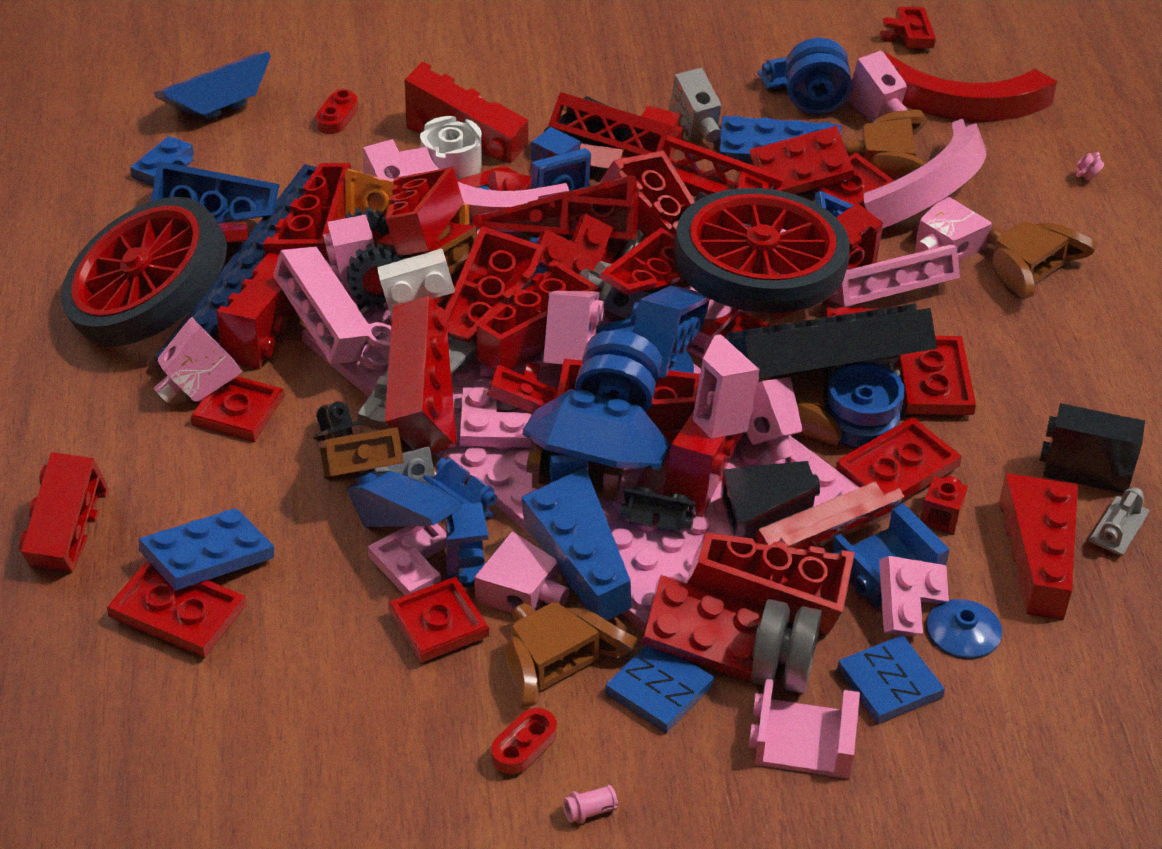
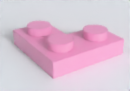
M463 387L460 446L531 448V438H527L522 434L523 428L532 413L497 412V399L487 395L489 388Z
M438 524L433 526H405L369 545L368 557L404 595H408L441 582V574L426 558L446 548V532Z
M893 556L879 559L884 633L911 637L923 634L921 602L932 604L949 602L946 565Z

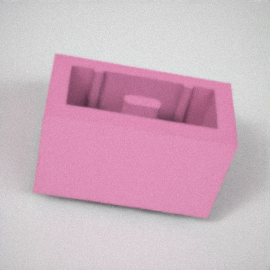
M553 291L549 293L544 363L563 364L564 358L582 360L586 344L592 336L596 335L598 321L603 319L604 301H599L600 292Z
M721 334L714 336L703 357L692 419L711 439L748 432L750 417L753 412L756 385L759 381V369Z

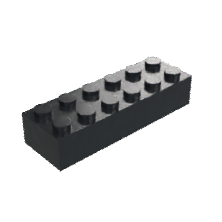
M917 303L727 333L728 341L759 369V378L937 349L931 308L918 310Z

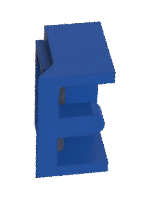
M482 502L461 504V509L445 518L447 580L457 577L463 588L475 587V576L485 565L483 541L488 540V531Z

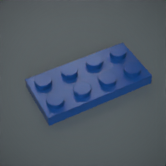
M722 116L720 154L752 164L749 149L833 126L838 127L841 135V124Z

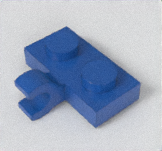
M168 136L130 167L131 176L154 185L158 161L188 166L194 161L192 157L194 155L193 145Z

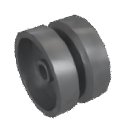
M770 599L767 600L761 623L759 622L754 641L751 683L765 685L766 679H772L774 684L780 664L785 665L783 675L785 690L805 694L816 648L821 610L802 606L796 613L793 629L788 628L790 616L788 604Z

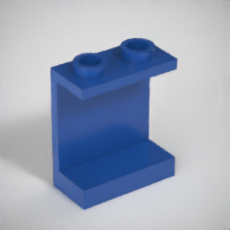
M904 503L892 508L888 529L853 546L841 534L834 536L832 547L833 554H840L842 550L855 552L849 581L854 585L857 593L861 597H865L874 608L882 605L879 559L893 556L946 565L950 551Z

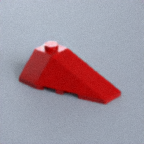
M481 226L455 285V292L452 293L445 308L448 318V336L469 343L477 335V325L501 304H507L511 300L512 295L534 276L545 246Z
M660 227L603 270L599 278L626 295L683 281L684 278L679 273L675 263V235Z

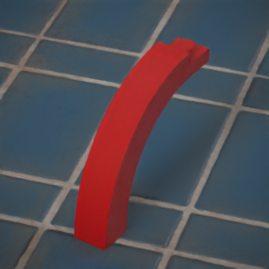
M884 53L906 83L907 89L902 104L913 110H921L928 115L953 120L963 119L964 121L972 122L1004 121L1034 114L1053 104L1057 80L1035 68L1023 75L1002 81L986 83L959 82L923 73L890 54Z

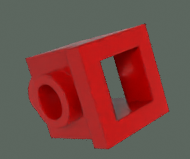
M934 476L924 500L920 520L929 528L955 534L964 508L968 486L961 484V481L954 476H945L943 478ZM936 508L950 512L951 518L932 513V509Z

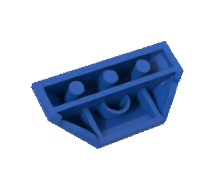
M270 52L253 54L155 91V98L192 116L203 115L205 119L220 115V108L229 105L231 109L247 104L246 98L256 95L271 58Z
M571 389L535 410L524 426L522 434L527 438H531L536 444L548 451L615 468L639 469L649 466L651 469L660 470L671 449V444L641 406L629 404L622 399L598 397L585 390L577 391Z

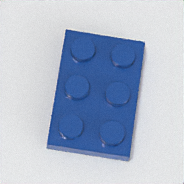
M237 508L225 510L206 518L193 520L189 523L139 538V551L174 590L274 558V545Z

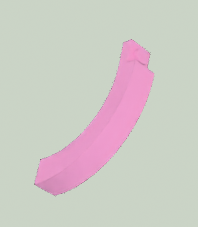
M963 119L953 122L952 140L935 158L896 181L864 193L866 209L883 222L882 228L900 222L936 204L959 189L977 173L987 155L977 123L966 127Z
M427 147L399 152L410 175L439 169L432 161ZM458 182L463 201L469 204V225L471 226L473 216L493 212L569 191L567 183L522 191H495L476 188ZM493 229L499 232H524L516 230Z

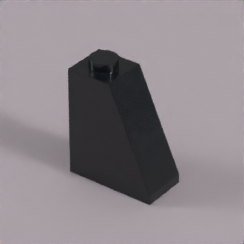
M808 461L723 469L721 498L733 536L752 538L755 541L757 540L755 534L760 528L814 507L815 496L820 495L819 478L817 475L812 474Z

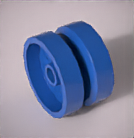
M827 38L807 39L794 46L787 55L785 62L787 90L790 101L797 109L809 114L820 115L835 111L849 99L853 87L847 52L839 43Z
M622 330L602 331L592 336L586 344L582 357V366L579 368L575 382V390L589 391L598 397L622 399L629 404L641 406L646 413L652 406L655 384L658 382L661 371L662 357L657 347L646 338L633 332Z
M860 361L844 364L837 368L829 378L825 411L834 418L842 430V437L839 442L859 448L898 426L900 410L902 409L904 399V385L900 377L891 369L874 362Z

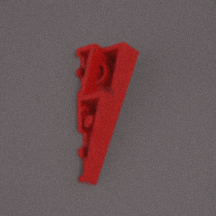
M629 175L624 178L475 215L472 219V226L540 233L547 229L555 234L573 235L580 216L587 214L613 227L610 238L636 240L639 216L636 176Z

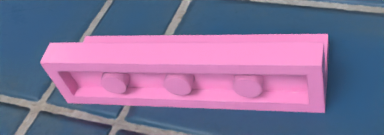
M947 245L846 270L841 286L828 300L846 307L960 278L957 247Z

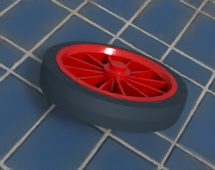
M738 188L705 196L694 202L683 212L675 233L674 256L677 269L684 280L696 291L708 296L709 299L745 311L784 313L815 306L831 297L839 289L849 263V239L846 230L834 215L806 198L772 189ZM745 224H751L752 228L749 229ZM742 265V267L740 268V270L735 269L736 267ZM771 269H774L780 275H772Z
M170 197L136 207L103 228L75 258L62 286L61 302L63 310L74 327L95 344L123 346L148 339L183 318L209 292L225 262L227 252L225 235L214 216L202 204L193 199Z

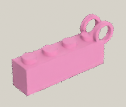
M317 247L281 250L273 276L329 363L339 364L360 361L362 365L372 370L380 371L387 369L389 366L390 341H380L372 335V332L382 331L391 336V326L381 322L368 324L359 311L358 306L353 302ZM367 351L377 352L384 357L385 361H372L364 353Z

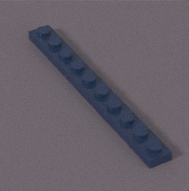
M307 164L303 165L277 199L274 216L261 219L248 236V240L240 246L220 272L209 292L188 313L155 356L157 368H161L157 361L158 357L191 317L213 339L218 335L216 311L221 306L228 307L230 305L228 304L229 296L232 293L240 294L241 283L246 278L252 279L253 270L266 256L263 247L264 241L267 237H273L276 233V224L281 218L285 219L290 213L289 206L294 199L302 196L304 193L303 186L317 167Z

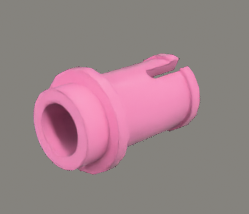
M611 785L581 794L573 791L569 794V797L563 799L566 818L569 822L576 821L578 824L584 823L588 817L618 809L616 805L618 804L617 796Z

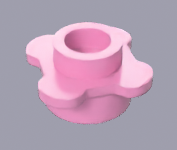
M1098 151L1093 155L1087 153L1076 164L1078 169L1075 171L1078 178L1082 176L1088 181L1103 168L1104 163L1100 160L1101 157Z

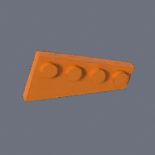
M345 169L346 214L349 211L352 215L356 214L355 209L359 207L361 212L366 211V207H372L373 212L378 209L382 211L383 216L387 215L388 205H391L389 199L393 195L391 190L392 186H394L393 181L353 169ZM463 203L450 222L469 225V204Z

